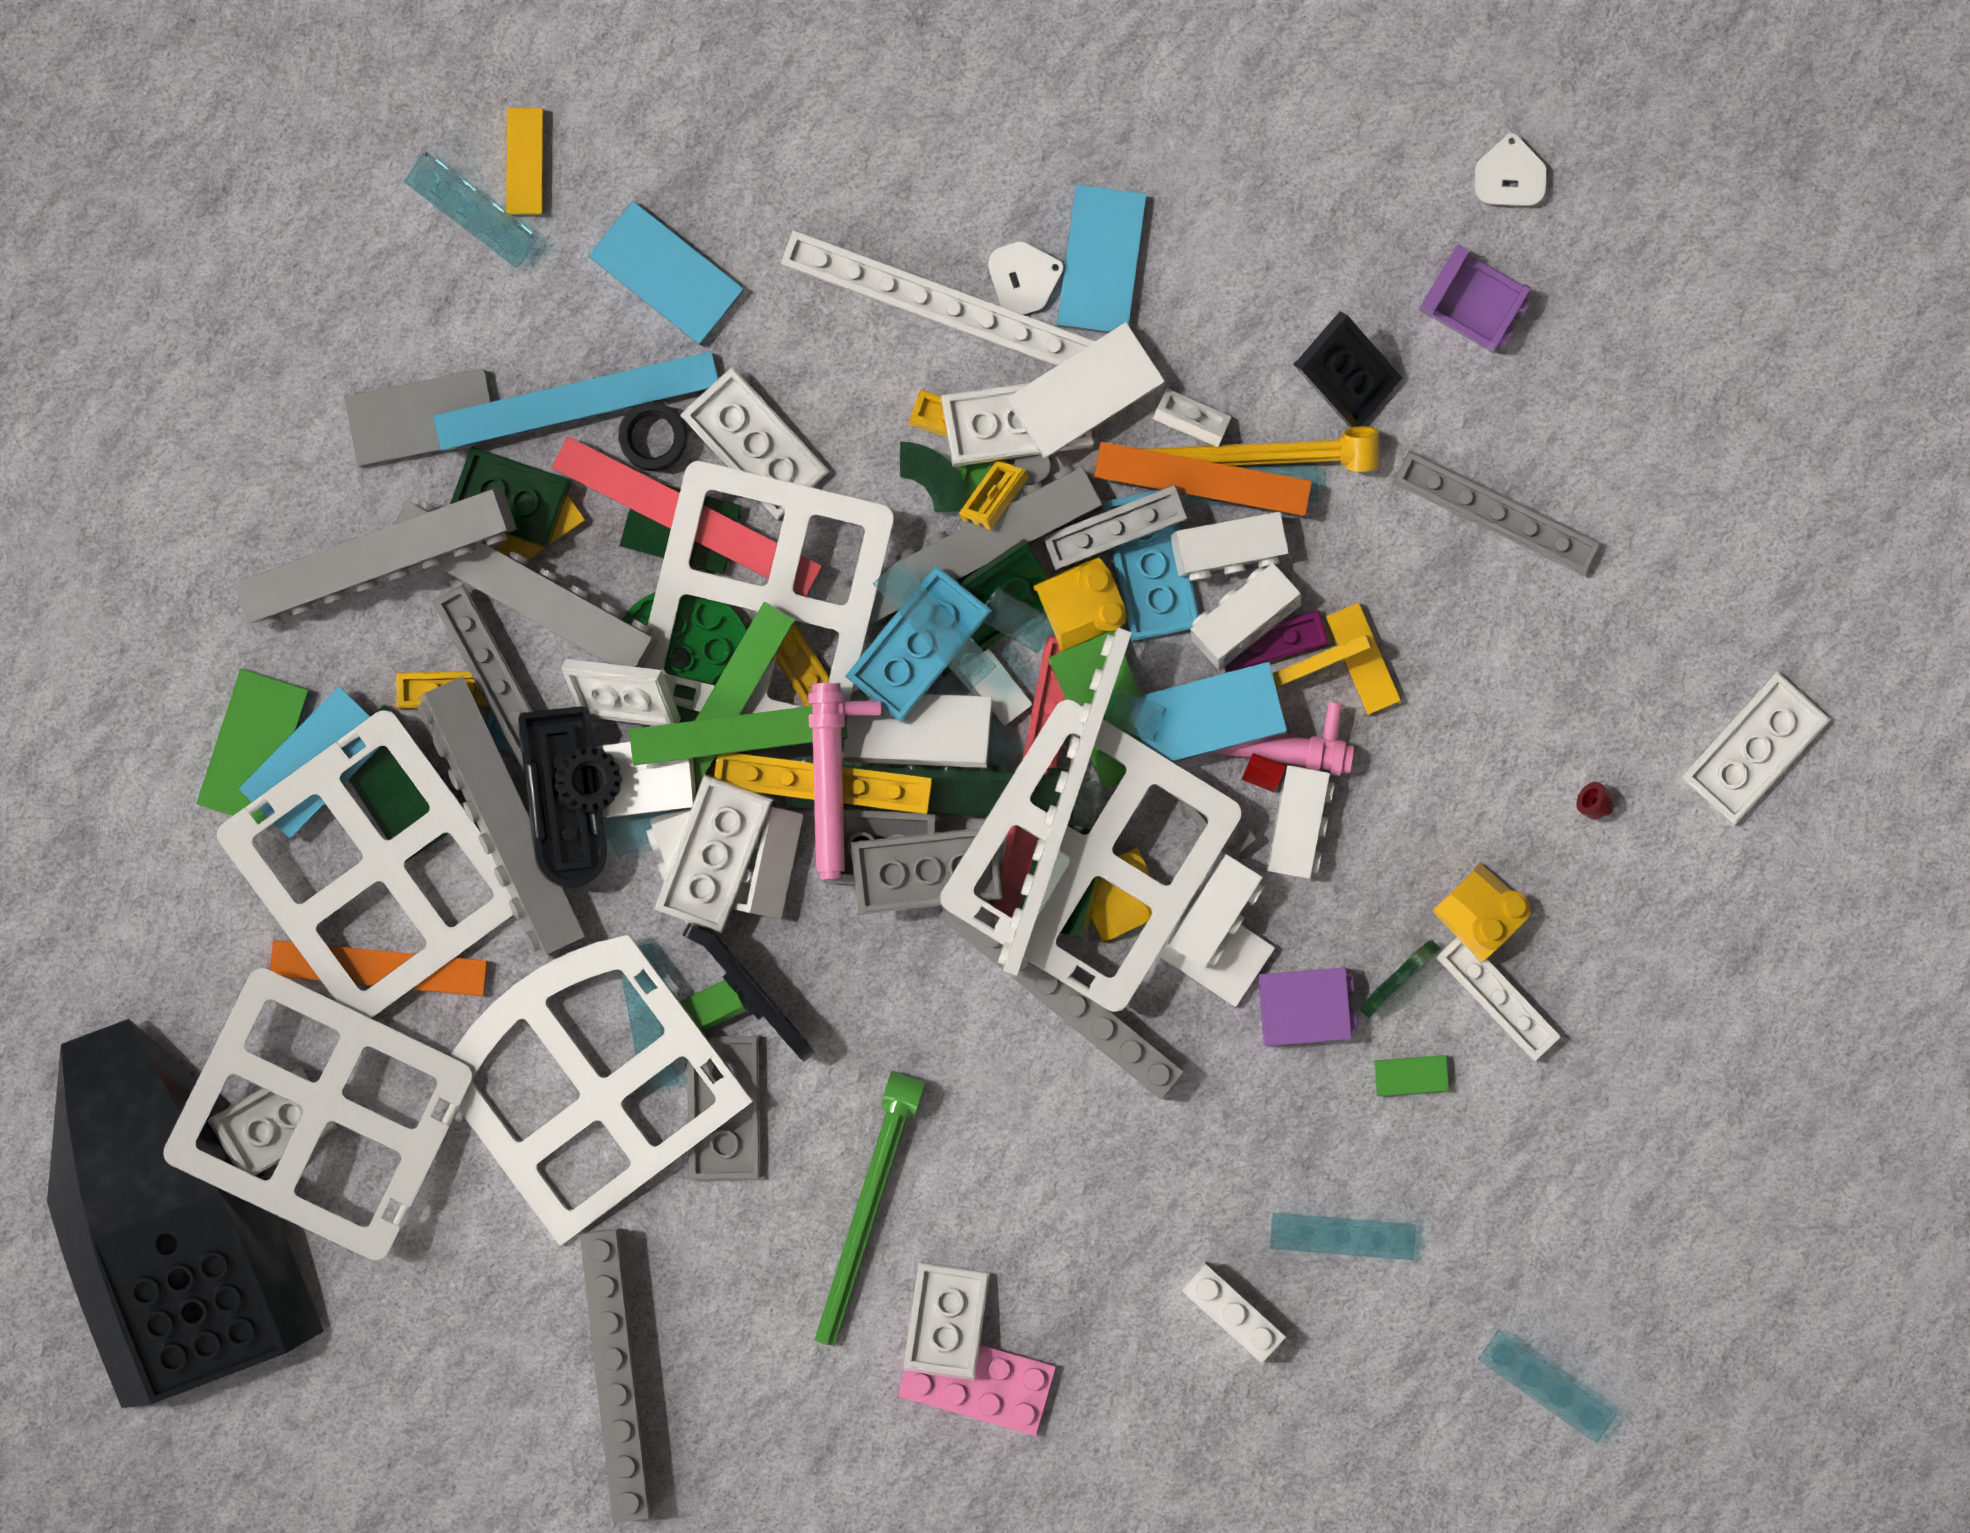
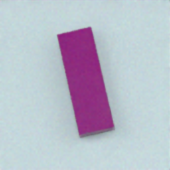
M1316 610L1282 620L1225 666V673L1328 645L1329 641L1320 611Z

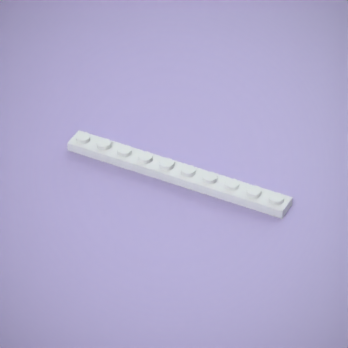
M794 230L780 263L781 266L1055 367L1095 342Z
M1117 628L1114 636L1107 634L1100 655L1106 656L1103 669L1096 668L1089 689L1095 690L1091 704L1084 702L1078 723L1084 726L1080 738L1073 736L1066 757L1071 758L1072 762L1068 772L1061 771L1055 788L1056 792L1061 793L1057 807L1050 805L1044 826L1049 827L1045 841L1038 840L1032 860L1038 861L1034 875L1027 873L1022 886L1021 894L1026 895L1023 908H1015L1009 928L1015 930L1011 944L1004 942L997 963L1003 964L1001 973L1012 977L1018 975L1132 633L1124 629Z

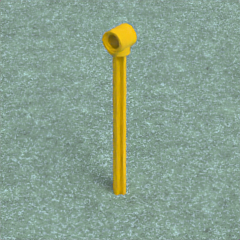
M1368 426L1348 428L1343 434H1340V439L1227 444L1219 445V447L1205 445L1140 448L1230 466L1341 461V466L1356 472L1372 471L1380 466L1379 430Z

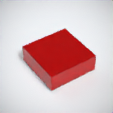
M1252 753L1241 780L1275 793L1286 766Z

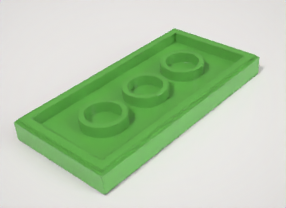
M1109 631L1047 658L1065 700H1072L1081 706L1084 705V702L1091 704L1095 690L1089 689L1095 669H1103L1106 656L1100 654L1107 634L1114 636L1115 631ZM1124 655L1103 719L1141 742L1130 698L1142 695ZM1093 747L1090 761L1102 789H1107L1120 783L1126 773L1125 766L1096 747Z
M240 668L196 804L234 816L252 803L239 788L298 728L310 691ZM260 809L251 814L257 824L268 818Z

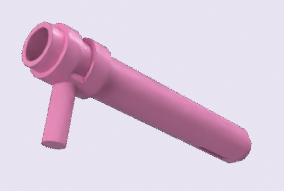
M840 683L812 684V693H808V704H812V714L809 715V728L813 729L816 872H820V879H841V871H845L841 728L845 727V716L881 715V702L844 701V692H841Z
M1328 702L1323 737L1312 736L1310 739L1279 734L1212 753L1250 758L1252 753H1255L1277 763L1302 766L1316 771H1320V769L1328 770L1330 775L1341 776V773L1350 774L1354 746L1346 745V741L1337 740L1342 704Z

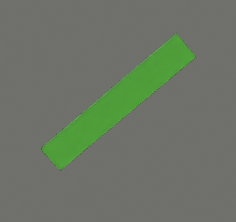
M763 602L695 721L742 715L796 622L794 618L771 604ZM717 755L693 758L696 792L699 789L703 775H707Z
M812 706L629 729L633 766L813 743V729L809 728V715L812 714ZM846 716L845 727L841 728L842 739L848 738Z

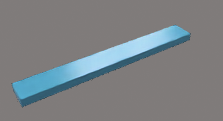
M710 351L433 415L440 449L443 452L624 410L646 402H658L706 391L718 380Z

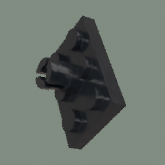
M1341 311L1293 364L1350 428L1361 426L1402 380V376L1353 320Z

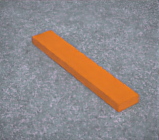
M1100 442L1094 473L1096 478L1161 490L1176 485L1179 492L1183 494L1302 516L1306 515L1312 483L1311 480Z
M273 940L270 971L287 978L321 981L293 942ZM327 945L354 983L373 986L416 955L413 953ZM453 958L413 987L412 990L484 996L488 961Z

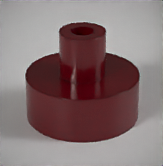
M1591 782L1580 791L1576 802L1577 809L1591 820H1598L1603 816H1609L1614 810V805L1612 804L1613 793L1603 784Z

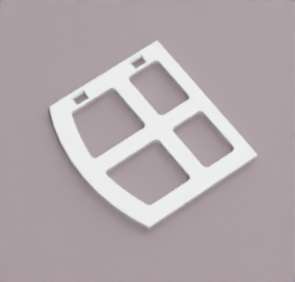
M630 934L599 941L569 952L541 966L514 984L475 1021L450 1055V1057L465 1063L472 1072V1080L458 1107L459 1111L559 1246L563 1245L754 1101ZM619 969L640 994L663 1025L665 1031L659 1039L610 1076L602 1077L548 1006L547 1001L550 996L573 984ZM643 969L657 986L656 989H653L648 994L635 978ZM520 1019H524L529 1023L580 1093L578 1100L523 1141L515 1139L474 1083V1077L488 1055ZM683 1056L689 1060L715 1095L716 1100L712 1106L660 1145L655 1146L649 1142L623 1106V1100L677 1058ZM709 1059L712 1060L724 1076V1078L719 1079L715 1083L702 1067ZM596 1120L601 1121L630 1159V1167L575 1209H568L541 1174L538 1165L543 1159Z

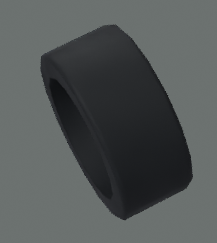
M646 402L636 405L625 414L619 426L618 440L623 454L633 465L646 471H660L670 468L681 458L686 448L687 432L683 420L674 409L663 403ZM648 416H659L667 420L672 426L674 433L671 448L664 455L655 458L640 454L632 442V431L636 423Z

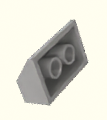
M843 810L845 871H841V879H824L825 884L855 885L851 842L935 833V814Z

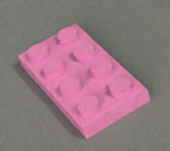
M979 1344L974 1380L905 1370L898 1397L1036 1436L1056 1366Z

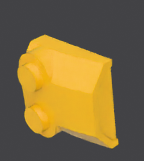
M1099 557L1088 560L1033 586L1040 597L1054 631L1060 652L1108 631L1117 630V628L1126 623L1124 603L1110 570Z
M1138 848L1118 856L1151 877ZM1101 877L1091 918L1104 943L1148 922L1152 911L1150 907Z
M1481 863L1432 910L1480 962H1483L1497 950L1532 914L1527 898L1518 891L1510 890Z

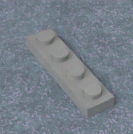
M1173 485L1043 536L1055 570H1061L1189 520V516L1178 486Z

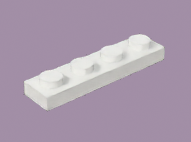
M1457 937L1435 957L1534 1062L1561 1037L1488 959L1480 962Z

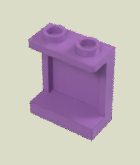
M1457 244L1419 310L1492 353L1497 345L1504 348L1510 339L1514 329L1509 327L1515 314L1522 318L1532 301V298L1527 296L1531 287L1526 284L1522 286L1470 256L1468 249Z
M1346 967L1258 974L1263 1046L1352 1039L1351 1032L1357 1031L1356 1011L1349 1010L1348 996L1354 995V983L1352 974H1346Z

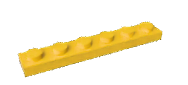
M737 753L717 755L715 778L757 793L814 800L813 763ZM842 767L843 804L928 814L932 778Z

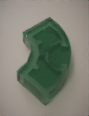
M900 442V478L913 480L924 486L932 498L935 513H959L970 498L967 485L959 471L952 467V463L929 447L917 443Z
M1433 940L1426 942L1371 994L1360 1010L1368 1018L1372 1017L1403 989L1441 948Z

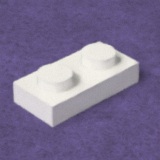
M1166 388L1153 419L1170 428L1195 437L1202 442L1219 447L1231 416Z

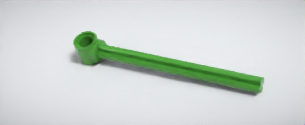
M895 1071L890 1073L881 1102V1109L885 1110L886 1114L814 1339L822 1344L831 1346L836 1344L906 1119L912 1118L916 1114L926 1081Z

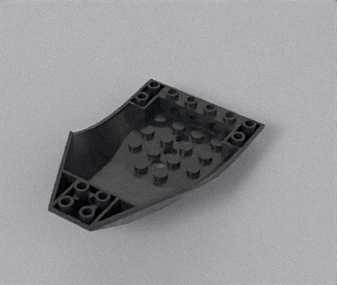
M129 1018L61 1043L47 1204L71 1281L121 1408L154 1404L286 1354L324 1332L280 1217L179 1170L166 1162L163 1155L164 1147L198 1079ZM218 1097L207 1120L228 1108ZM206 1120L196 1140L197 1149L234 1166ZM261 1172L255 1176L262 1180H266L264 1172ZM162 1234L173 1235L177 1240V1249L170 1254L160 1252L156 1246L157 1238ZM175 1269L185 1270L190 1277V1282L184 1287H177L171 1283L170 1273ZM189 1302L198 1303L203 1309V1316L197 1320H190L184 1315L183 1306Z

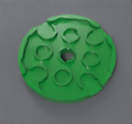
M656 592L645 596L635 603L626 612L622 620L631 625L635 619L648 626ZM684 595L679 604L664 666L665 672L669 675L715 686L747 631L739 616L725 603L692 595ZM678 649H685L691 654V662L685 669H677L671 663V656ZM677 684L674 696L693 701L696 688ZM676 706L681 718L679 723L695 721L699 714V711Z

